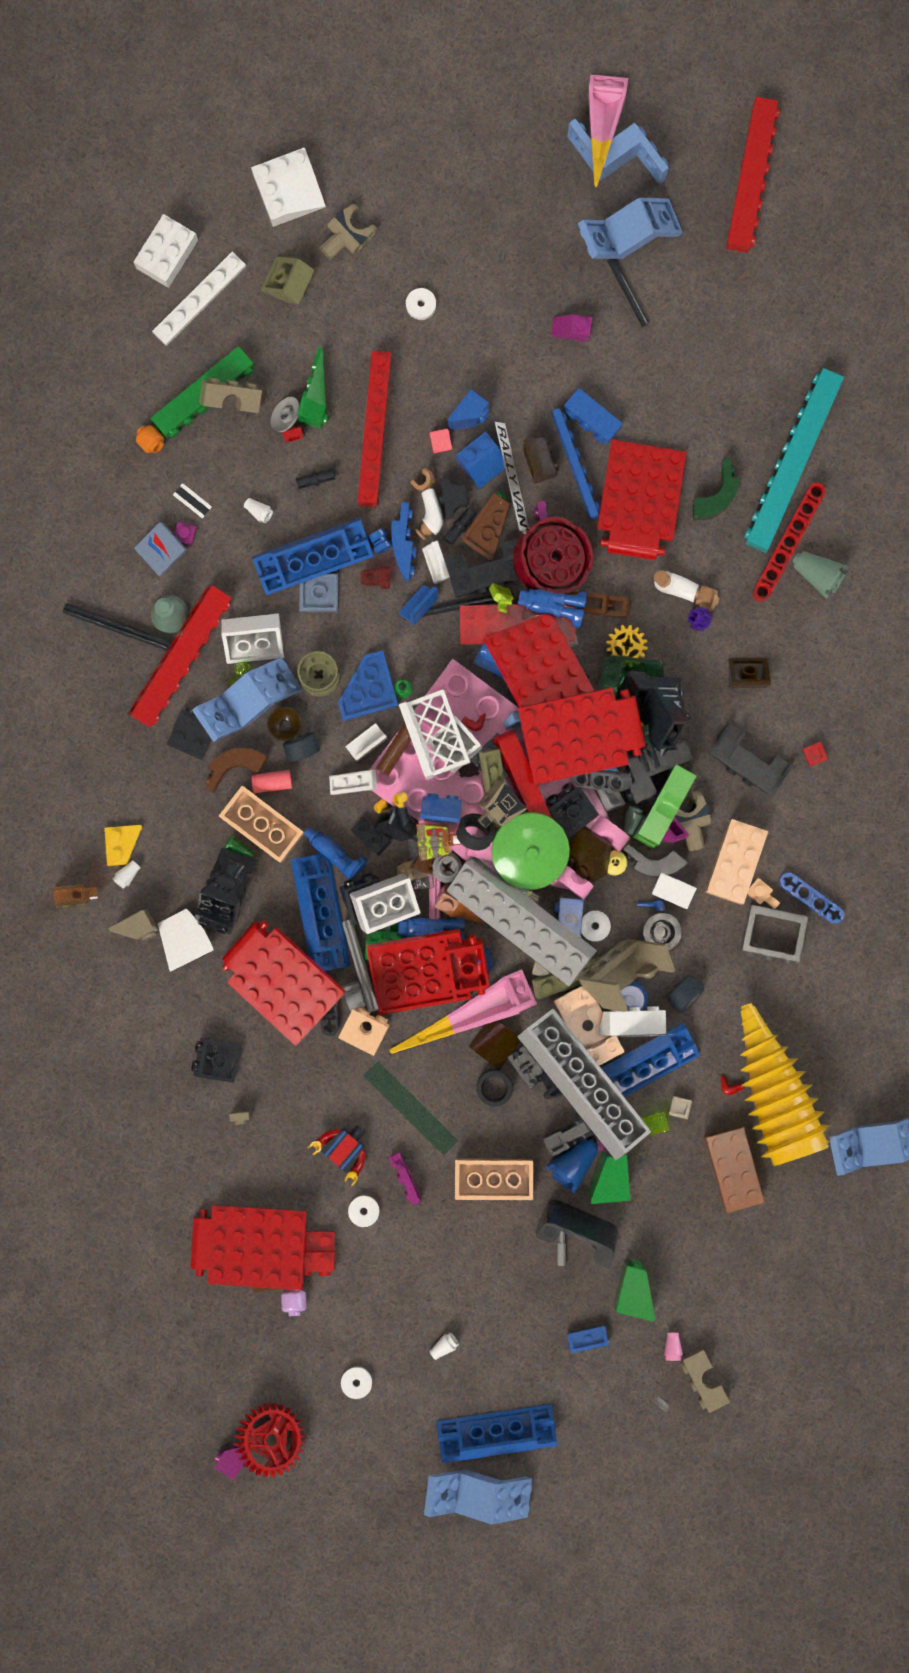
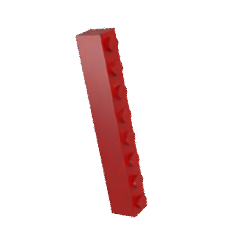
M755 97L726 243V249L748 253L750 247H754L756 236L752 235L753 230L757 229L759 222L756 214L757 211L761 210L763 201L759 198L760 193H764L766 181H763L764 174L767 175L770 164L767 163V156H771L773 145L770 144L771 138L775 137L776 126L773 125L774 120H778L780 108H777L778 101Z
M372 351L358 506L377 507L391 352Z
M208 584L127 713L128 715L148 727L157 723L160 717L158 714L170 702L168 698L172 692L175 693L179 688L180 683L178 682L182 676L185 677L189 672L190 663L199 656L200 647L209 640V633L212 628H216L219 624V617L222 612H226L229 608L231 597L213 585Z

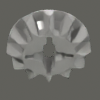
M447 852L449 854L438 855V857L434 858V863L431 865L433 867L432 874L441 882L451 883L461 870L462 864L455 854ZM442 863H449L450 865L448 868L451 872L445 871L443 873L444 867L442 866Z

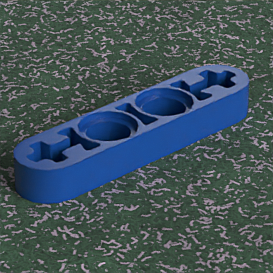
M784 873L780 876L779 884L785 891L832 924L840 923L843 920L844 912L840 907L796 875ZM784 877H791V882L795 885L797 884V882L800 883V885L796 887L794 892L791 891L794 888L793 886L784 885ZM801 887H805L809 891L806 898H801L798 894ZM818 898L824 901L822 909H816L814 906V901ZM829 904L831 905L829 910L833 912L838 911L839 919L835 918L832 920V915L829 912H826L825 915L823 914Z

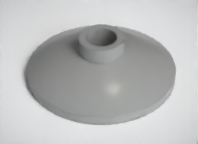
M287 397L275 407L271 416V427L276 432H284L296 422L300 403L296 398Z

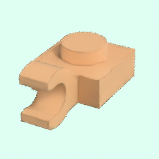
M759 878L748 890L747 894L759 905L764 901L772 909H775L780 904L769 895L773 890Z

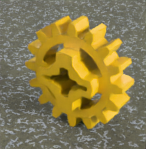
M621 625L620 631L617 628L614 629L615 635L609 634L608 637L612 640L606 642L610 646L606 652L612 653L609 657L610 659L616 658L615 664L621 661L622 667L626 663H629L631 667L633 666V661L636 663L640 662L638 657H645L642 651H647L648 647L643 646V644L647 643V640H642L644 633H637L638 627L632 630L631 625H629L628 629ZM625 634L623 639L615 640L618 636ZM632 635L637 638L639 643L633 640ZM628 639L629 645L632 647H629L625 654V646H622V644H625ZM615 649H619L622 655L619 656ZM631 652H638L634 657L629 658Z

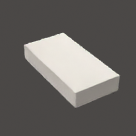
M438 541L422 548L434 584L441 583L450 576Z

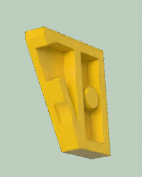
M142 825L105 828L107 866L128 864L142 830Z

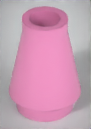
M667 1333L664 1351L666 1361H681L683 1353L679 1333Z

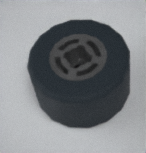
M312 732L297 736L295 739L283 743L285 754L290 762L310 757L320 751L316 735Z
M688 976L672 991L668 1001L679 1012H684L700 997L704 991V986L693 976Z

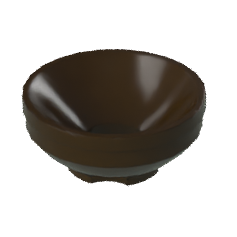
M280 707L269 715L267 728L273 738L281 742H287L299 735L302 728V720L294 709ZM287 720L291 723L289 731H282L280 729L282 721Z

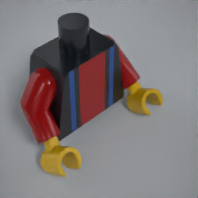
M358 1125L350 1133L344 1128L342 1130L336 1128L324 1132L316 1141L309 1144L307 1148L311 1146L316 1148L313 1155L321 1151L347 1173L344 1179L345 1182L348 1178L353 1179L351 1186H354L358 1179L357 1176H359L365 1163L366 1152L363 1149L365 1145L359 1140L366 1132Z

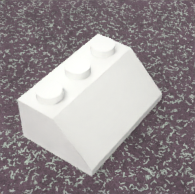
M279 614L222 620V639L227 664L284 658Z
M651 1006L643 1011H640V1007H629V1011L626 1012L616 1010L604 1012L598 1033L599 1035L609 1036L666 1034V1010H659V1006Z

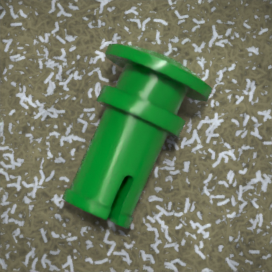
M407 680L397 681L394 685L395 695L402 699L409 697L412 693L411 683Z
M233 834L226 842L224 849L228 848L235 853L251 858L255 851L241 844L239 839L238 841L235 840V835Z

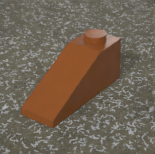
M450 883L444 884L436 897L435 908L452 917L487 925L484 920L446 892L451 885Z

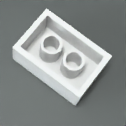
M163 214L134 260L136 269L169 288L198 242L196 233Z
M403 873L350 893L360 927L367 934L420 914L410 878Z

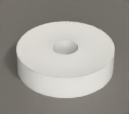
M424 288L411 291L406 299V309L409 315L418 320H425L431 317L436 309V299L433 293ZM422 301L425 304L423 307H419L418 302Z
M590 911L582 917L581 934L586 939L600 941L607 937L611 924L609 918L603 912ZM592 923H598L599 927L597 930L592 929Z
M358 1196L350 1203L348 1209L349 1218L357 1226H371L378 1219L379 1205L370 1196ZM366 1208L367 1214H361L360 1209Z
M354 1366L347 1369L341 1379L343 1392L353 1399L365 1397L372 1387L371 1375L363 1367ZM355 1379L359 1380L360 1385L355 1386L353 1381Z

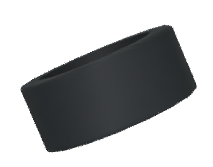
M471 813L462 817L456 831L460 844L471 850L480 851L490 846L495 834V826L492 822L486 828L480 824L478 819L482 816L481 814ZM465 828H479L486 836H473Z
M489 1070L479 1077L476 1084V1092L484 1104L498 1107L510 1099L513 1085L510 1077L505 1072ZM490 1077H499L506 1085V1091L499 1099H490L484 1094V1082Z

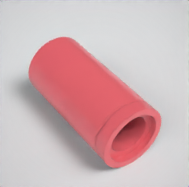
M290 770L251 775L254 794L292 789Z

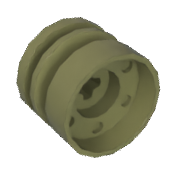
M315 651L305 655L299 662L297 670L299 681L307 693L316 697H324L335 691L339 684L340 675L337 664L330 655L325 652ZM322 673L323 678H317L316 674Z

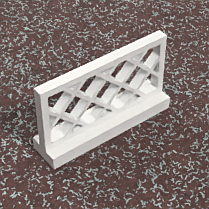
M444 689L408 703L399 704L427 780L470 763ZM442 696L444 703L441 709L431 705L435 697ZM421 703L427 707L423 715L420 716L414 712L412 706ZM429 708L439 712L435 722L425 718ZM442 713L450 717L447 727L437 723ZM423 720L433 724L429 734L422 732L420 729ZM436 726L446 730L441 740L431 736ZM448 731L456 734L457 740L454 746L444 742ZM430 738L440 742L436 752L427 748ZM442 744L452 748L448 758L438 754ZM455 750L462 752L465 760L460 762L450 759ZM436 757L446 760L444 767L435 770L433 765Z

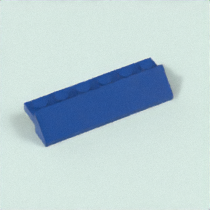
M358 518L252 556L265 594L269 595L374 556L361 519Z
M323 854L291 859L309 957L324 971L350 966L331 861Z
M684 1023L666 1032V1034L671 1035H660L601 1068L623 1097L630 1095L700 1056Z
M551 1404L436 1421L442 1463L558 1446Z

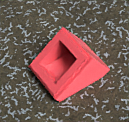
M448 429L430 432L434 454L452 450Z

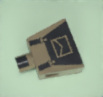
M497 779L479 803V806L485 813L478 821L485 828L492 821L499 826H504L527 808L503 781Z

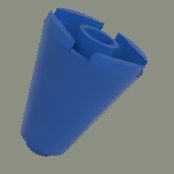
M584 1139L548 1163L546 1169L547 1171L551 1169L554 1172L551 1176L567 1190L572 1188L571 1192L575 1193L598 1153L596 1149L598 1146L591 1139L588 1141Z

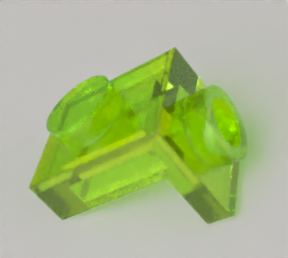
M666 1111L641 1118L651 1130V1133L647 1136L671 1130Z

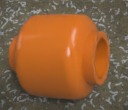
M154 425L142 426L137 431L136 442L146 453L155 454L163 448L164 436Z

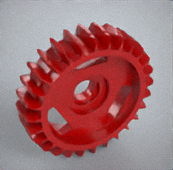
M264 1403V1408L262 1405H257V1411L251 1408L252 1415L245 1413L244 1416L247 1420H239L243 1426L236 1427L240 1434L234 1435L235 1438L239 1439V1442L234 1443V1445L239 1446L240 1449L235 1451V1453L242 1454L238 1460H246L243 1466H250L249 1472L252 1473L256 1470L255 1475L257 1476L262 1474L263 1477H268L270 1474L271 1477H276V1472L278 1475H283V1470L289 1472L288 1465L295 1467L296 1465L293 1460H300L297 1454L304 1452L300 1449V1445L306 1444L301 1441V1438L306 1436L300 1434V1431L304 1429V1427L298 1426L301 1420H294L297 1415L296 1413L290 1414L291 1409L286 1408L284 1410V1405H279L277 1408L276 1403H272L271 1407L269 1403ZM268 1414L270 1420L256 1428L253 1427L256 1420ZM287 1430L291 1431L292 1437L289 1451H286ZM270 1434L276 1437V1442L273 1446H269L266 1441ZM252 1451L268 1460L265 1466L255 1461L251 1455Z

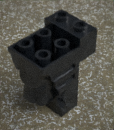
M629 671L618 689L615 699L622 698L620 691L628 689L629 696H636L640 720L656 748L673 749L691 718L690 714L684 709V702L681 698L680 678L648 677L645 672Z
M651 737L645 739L646 746L640 748L641 755L634 756L633 750L626 751L629 765H624L626 768L624 773L629 774L632 779L630 788L624 792L628 803L631 802L632 805L656 796L657 792L651 777L666 772L675 765L680 766L693 759L686 741L675 744L673 749H657Z
M221 848L218 859L210 873V878L207 879L206 886L200 891L199 906L195 915V920L198 921L199 925L205 928H214L221 934H232L239 917L240 907L257 869V860Z

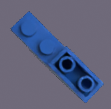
M401 502L400 521L392 520V545L399 571L405 582H409L410 577H414V566H411V560L416 557V547H413V541H406V539H410L411 528L407 527L408 520H412L413 509H409V503Z

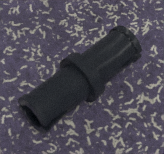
M333 468L317 473L313 471L312 474L296 478L299 490L313 485L317 487L320 486V483L336 480Z
M467 508L462 516L453 522V527L443 537L444 540L453 545L458 537L467 531V526L476 517V514Z

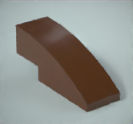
M571 591L570 595H577L579 592ZM587 593L585 607L582 610H584V614L629 619L631 600L627 597Z

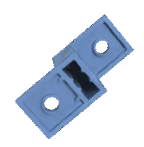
M574 119L569 123L567 137L593 171L591 138L586 134L585 126ZM633 123L613 138L599 180L602 181L632 158L638 156L658 185L666 180L669 165L664 157L659 156L655 144L648 141L643 128Z
M638 198L605 220H582L578 223L580 234L586 242L587 251L592 259H623L656 237H678L683 234L670 200L662 198Z
M279 658L247 672L222 695L196 706L192 711L213 742L249 726L275 703L302 690V687L284 660Z
M909 1117L893 1122L860 1125L830 1136L829 1140L837 1176L845 1175L862 1167L909 1161Z
M466 1469L429 1475L424 1515L434 1517L458 1513L491 1525L528 1518L532 1478L521 1477L502 1481Z

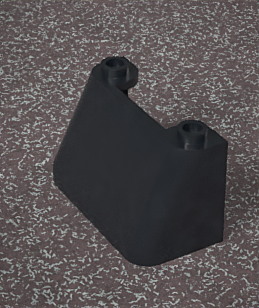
M555 1199L548 1202L535 1231L536 1237L545 1242H554L562 1231L590 1243L596 1249L594 1253L596 1263L609 1269L614 1258L619 1234L617 1227L613 1223Z

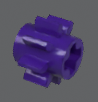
M695 607V609L690 611L688 622L692 624V629L704 631V628L709 627L712 615L708 614V609Z

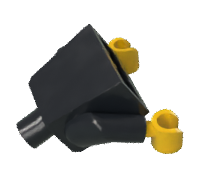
M399 792L394 795L392 800L397 806L386 809L388 805L384 799H381L374 805V810L379 813L373 829L401 842L408 839L418 842L421 837H418L420 830L417 829L419 821L409 815L407 807H404L403 803L408 799L405 792Z

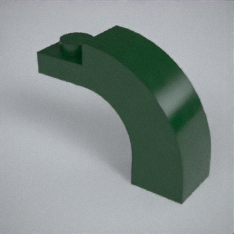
M723 459L721 462L722 486L720 491L712 497L693 499V520H707L716 517L724 512L733 501L739 487V478H732L735 474L734 465H731V459Z

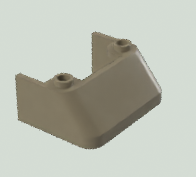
M627 939L619 942L583 971L578 978L585 990L603 1008L626 1012L628 1009L621 993L626 986L637 977L649 979L655 976V973L659 970L674 972L675 968L666 944Z

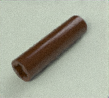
M405 722L376 767L377 770L387 776L390 775L411 741Z

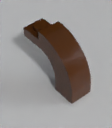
M235 748L223 752L208 767L214 773L213 775L209 774L207 777L205 789L214 793L224 774L234 767H245L260 774L268 757L248 748Z

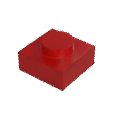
M292 426L282 432L285 443L304 438L301 427Z
M821 742L802 749L809 767L828 760Z

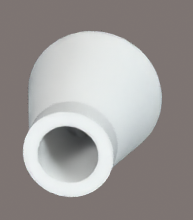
M248 498L244 504V508L259 522L267 523L273 514L270 506Z
M132 860L125 867L117 871L112 879L123 889L126 886L129 887L140 867Z
M452 1333L444 1334L429 1352L437 1360L439 1357L455 1351L459 1343Z

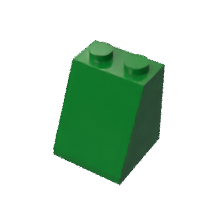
M603 1147L588 1188L591 1204L630 1201L627 1154L615 1160L606 1147Z
M629 1259V1262L624 1261L613 1307L617 1313L654 1322L655 1315L647 1272L640 1261Z

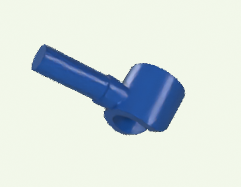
M661 900L638 902V907L654 906L655 912L665 910L664 902Z

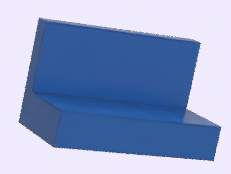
M423 584L399 611L400 616L415 625L438 600L437 588L434 586L432 589H429Z

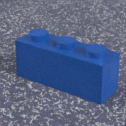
M580 388L576 390L564 405L565 415L571 420L576 419L580 423L579 426L586 432H592L595 435V440L601 444L605 443L608 445L622 428V422Z

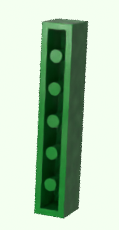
M238 346L150 419L166 439L176 437L184 425L189 426L194 422V417L199 413L204 414L210 408L199 403L202 380H208L209 377L220 379V382L227 383V380L238 382L243 377L248 378L254 372L253 362Z

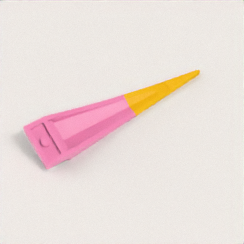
M592 74L590 76L588 100L595 187L598 185L626 100L628 78Z
M522 969L503 977L486 989L484 995L476 996L438 1022L391 1048L389 1052L395 1053L520 1014V1011L537 1005Z

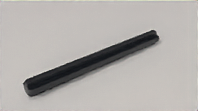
M68 603L63 608L64 614L166 651L172 643L170 640Z

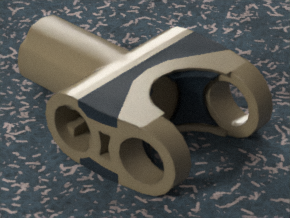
M356 204L342 210L327 226L334 235L323 243L320 249L329 260L333 259L345 247L355 255L367 245L377 232V227L374 224L360 230L351 225L353 216L359 210Z
M699 790L692 792L693 800L690 810L685 813L678 809L675 815L676 819L689 834V837L685 838L689 851L705 848L700 827L711 824L707 804Z

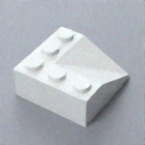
M305 148L251 167L253 177L273 227L326 207Z

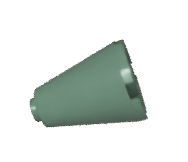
M805 551L797 553L793 560V563H795L794 568L826 599H829L830 596L828 594L830 592L835 593L845 577V574H843L844 569L848 571V566Z
M174 595L160 597L151 608V620L154 626L166 633L178 632L189 616L186 603Z

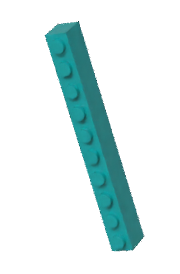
M825 368L820 373L817 372L812 381L815 386L813 390L809 389L804 399L807 401L805 408L801 407L797 415L800 420L797 425H793L789 433L792 435L790 442L786 441L782 452L785 454L782 459H778L774 467L777 472L775 476L771 475L767 486L770 488L767 494L763 493L759 501L762 506L759 511H755L752 517L754 524L752 528L748 527L744 538L747 539L746 545L764 553L768 551L844 379L843 376Z

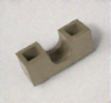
M209 377L208 380H202L199 398L201 405L222 408L224 398L234 394L237 400V409L259 413L262 390L257 387V384L246 382L245 385H239L234 380H227V383L220 382V379Z
M702 1347L681 1357L683 1363L680 1365L685 1374H690L692 1380L689 1383L693 1391L698 1390L701 1396L698 1398L702 1409L706 1408L711 1413L730 1403L720 1382L713 1385H706L702 1382L704 1372L713 1368Z

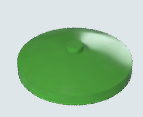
M523 812L504 826H500L494 835L491 845L492 861L497 872L507 883L520 889H539L553 883L563 873L569 859V842L564 830L554 819L538 812Z

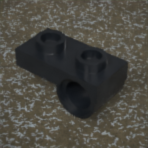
M363 816L351 831L373 852L380 856L392 842L384 834L373 829L374 825Z

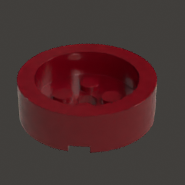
M550 517L529 526L521 533L514 548V567L519 579L528 589H541L553 593L566 594L579 588L586 581L593 565V550L587 535L579 526L574 525L565 518ZM553 551L559 553V561L551 558Z

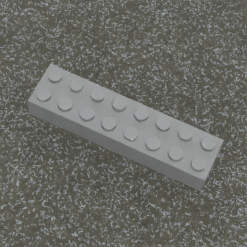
M476 857L470 858L463 865L446 891L568 986L578 978L597 951L517 888L507 883L500 875Z
M551 1009L518 1036L520 1041L615 1160L622 1157L651 1133V1130L554 1009Z

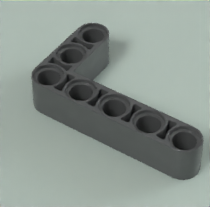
M610 770L585 774L586 781L583 775L573 776V782L578 787L610 792L627 790L632 784L629 774ZM601 776L604 779V783L601 782ZM618 779L621 780V786L618 784Z

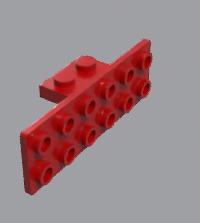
M513 601L511 605L507 604V613L499 611L498 605L460 606V643L483 644L485 637L544 613L534 612L529 608L526 609V606L513 605ZM564 604L565 608L575 609V606ZM553 615L567 642H575V627L572 625V621L566 617Z

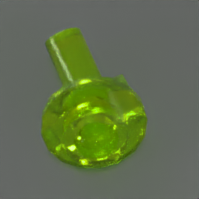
M246 662L236 663L234 671L237 674L229 681V685L232 686L244 674L251 671V666Z

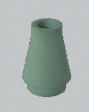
M629 805L628 810L626 809L623 832L634 835L644 816L642 815L644 810Z

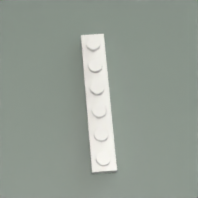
M231 252L152 331L153 334L167 346L246 267V264Z

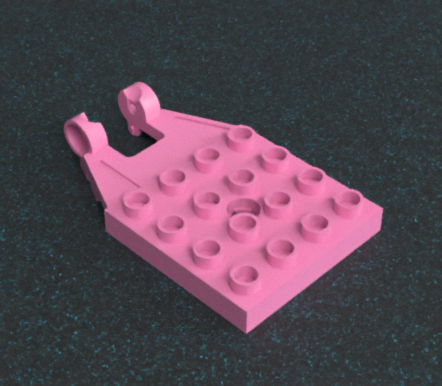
M454 659L451 660L425 695L427 696L444 689L453 717L456 716L460 721L466 716L476 722L485 713L486 717L481 730L472 731L468 729L482 747L497 733L501 735L511 730L505 728L504 721L509 717L510 713L518 711L516 705ZM442 696L435 697L431 705L441 709L444 703ZM419 703L414 712L422 716L427 706ZM429 708L425 718L435 722L439 712ZM442 713L437 723L444 726L450 721V717ZM423 720L420 729L422 732L429 734L433 724ZM436 726L431 736H433L441 728ZM522 727L512 728L530 766ZM392 739L369 769L376 770L377 789L371 791L393 807L397 806L392 800L394 795L399 792H405L408 799L403 803L404 807H407L409 815L419 821V827L421 824L422 826L425 824L449 827L448 843L451 850L467 862L472 858V856L465 854L467 848L462 844L453 843V836H456L459 824L421 821L423 796H427V793L439 794V798H446L447 795L458 796V800H462L460 820L465 815L471 813L483 815L485 811L479 806L480 801L485 796L482 772L478 769V776L462 778L459 776L460 772L458 770L454 774L449 770L427 780L411 740L394 769L387 776L377 770L376 767L392 743ZM427 744L428 750L433 751V750L430 748V746ZM436 757L433 763L435 770L441 769L445 765L439 757ZM508 776L504 779L505 784L517 796L515 789L512 785V782ZM573 777L537 784L545 803H547L546 799L550 795H557L563 791L562 787L566 783H573ZM580 787L599 813V816L588 823L586 827L612 844V848L620 852L630 837L610 821L594 789ZM465 828L473 836H486L479 828ZM478 858L481 862H483L485 865L491 868L494 872L499 874L492 861ZM567 865L563 873L553 883L549 884V886L569 890L583 900L594 887Z

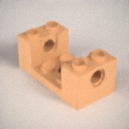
M582 985L553 1000L564 1023L598 1065L624 1053L617 1036L599 1035L598 1030L603 1012L597 1001ZM585 1020L592 1021V1030L585 1031L582 1028Z
M358 1007L352 1010L338 1038L374 1056L390 1024L387 1023L388 1019L380 1015L374 1017L370 1015L368 1009ZM364 1021H368L371 1023V1030L364 1029Z

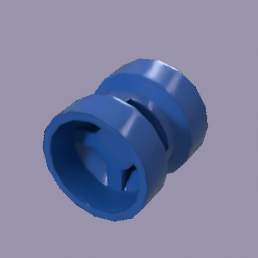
M384 528L368 536V540L374 545L376 554H381L393 546L391 541L387 539V533Z

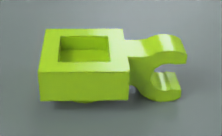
M492 583L489 590L493 599L498 602V610L507 613L506 606L507 604H512L513 596L509 588Z

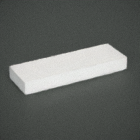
M376 770L329 776L331 795L377 789Z

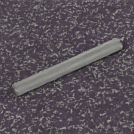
M346 920L342 924L368 1011L374 1012L378 1010V1005L357 934L350 920Z

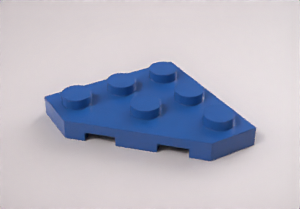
M383 650L364 655L346 690L339 699L338 705L343 721L398 706Z

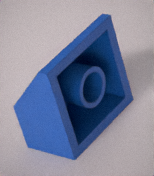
M470 389L447 419V428L449 430L477 427L480 423L484 424L489 417V402Z
M486 432L456 455L458 464L479 489L505 469L500 449Z
M427 793V796H423L420 820L459 824L462 800H458V796L447 795L446 798H439V794Z

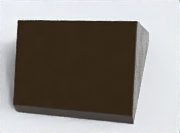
M729 658V688H767L771 685L767 658Z
M497 1020L485 1024L469 1045V1048L500 1070L508 1059L507 1057L512 1054L521 1041L518 1035Z

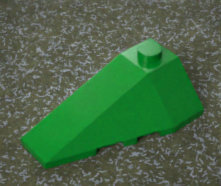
M318 347L312 365L313 376L308 378V392L304 391L297 416L300 424L322 430L323 425L327 424L329 414L326 413L323 349Z

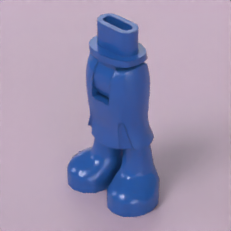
M541 589L520 590L518 605L526 606V609L529 608L534 612L566 617L572 621L574 627L580 628L584 613L582 609L585 607L587 593L579 592L577 595H564V593H553ZM564 604L575 606L578 609L565 608Z
M308 828L304 832V835L309 838V843L318 852L326 856L333 866L336 865L349 880L352 877H356L368 862L363 856L354 860L350 859L345 855V850L331 837L321 834L320 830L315 831L313 828Z
M456 917L450 920H442V918H407L406 921L398 922L397 935L409 938L443 932V929H460V931H464L465 920ZM461 933V938H462V940H464V934H463V933Z

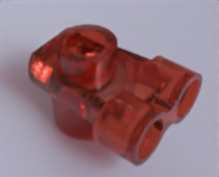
M381 566V569L361 570V584L370 587L381 586V589H390V566ZM370 573L374 575L372 580L367 579V575Z

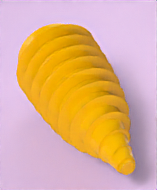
M752 1003L741 1006L742 1011L740 1012L744 1031L742 1041H745V1052L740 1056L746 1057L747 1065L740 1071L749 1074V1080L742 1086L751 1087L752 1094L745 1101L754 1102L755 1109L748 1115L758 1116L759 1123L752 1129L762 1130L763 1137L757 1143L766 1144L768 1149L761 1157L771 1158L773 1166L829 1148L828 1143L830 1140H826L823 1132L830 1125L820 1124L818 1118L824 1111H815L812 1106L819 1098L809 1097L806 1093L812 1084H802L799 1079L806 1071H796L792 1066L798 1058L787 1057L784 1052L789 1046H780L775 1039L778 1035L771 1033L767 1023L764 1022Z

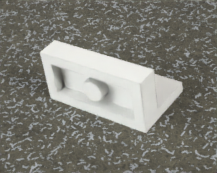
M375 723L345 747L358 762L387 740V736Z
M661 873L657 883L653 886L652 894L688 909L697 888Z

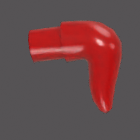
M482 714L476 722L464 716L461 723L472 731H479L483 727L486 714Z
M723 1075L720 1076L721 1089L724 1094L733 1095L744 1089L741 1082L729 1086L726 1078Z

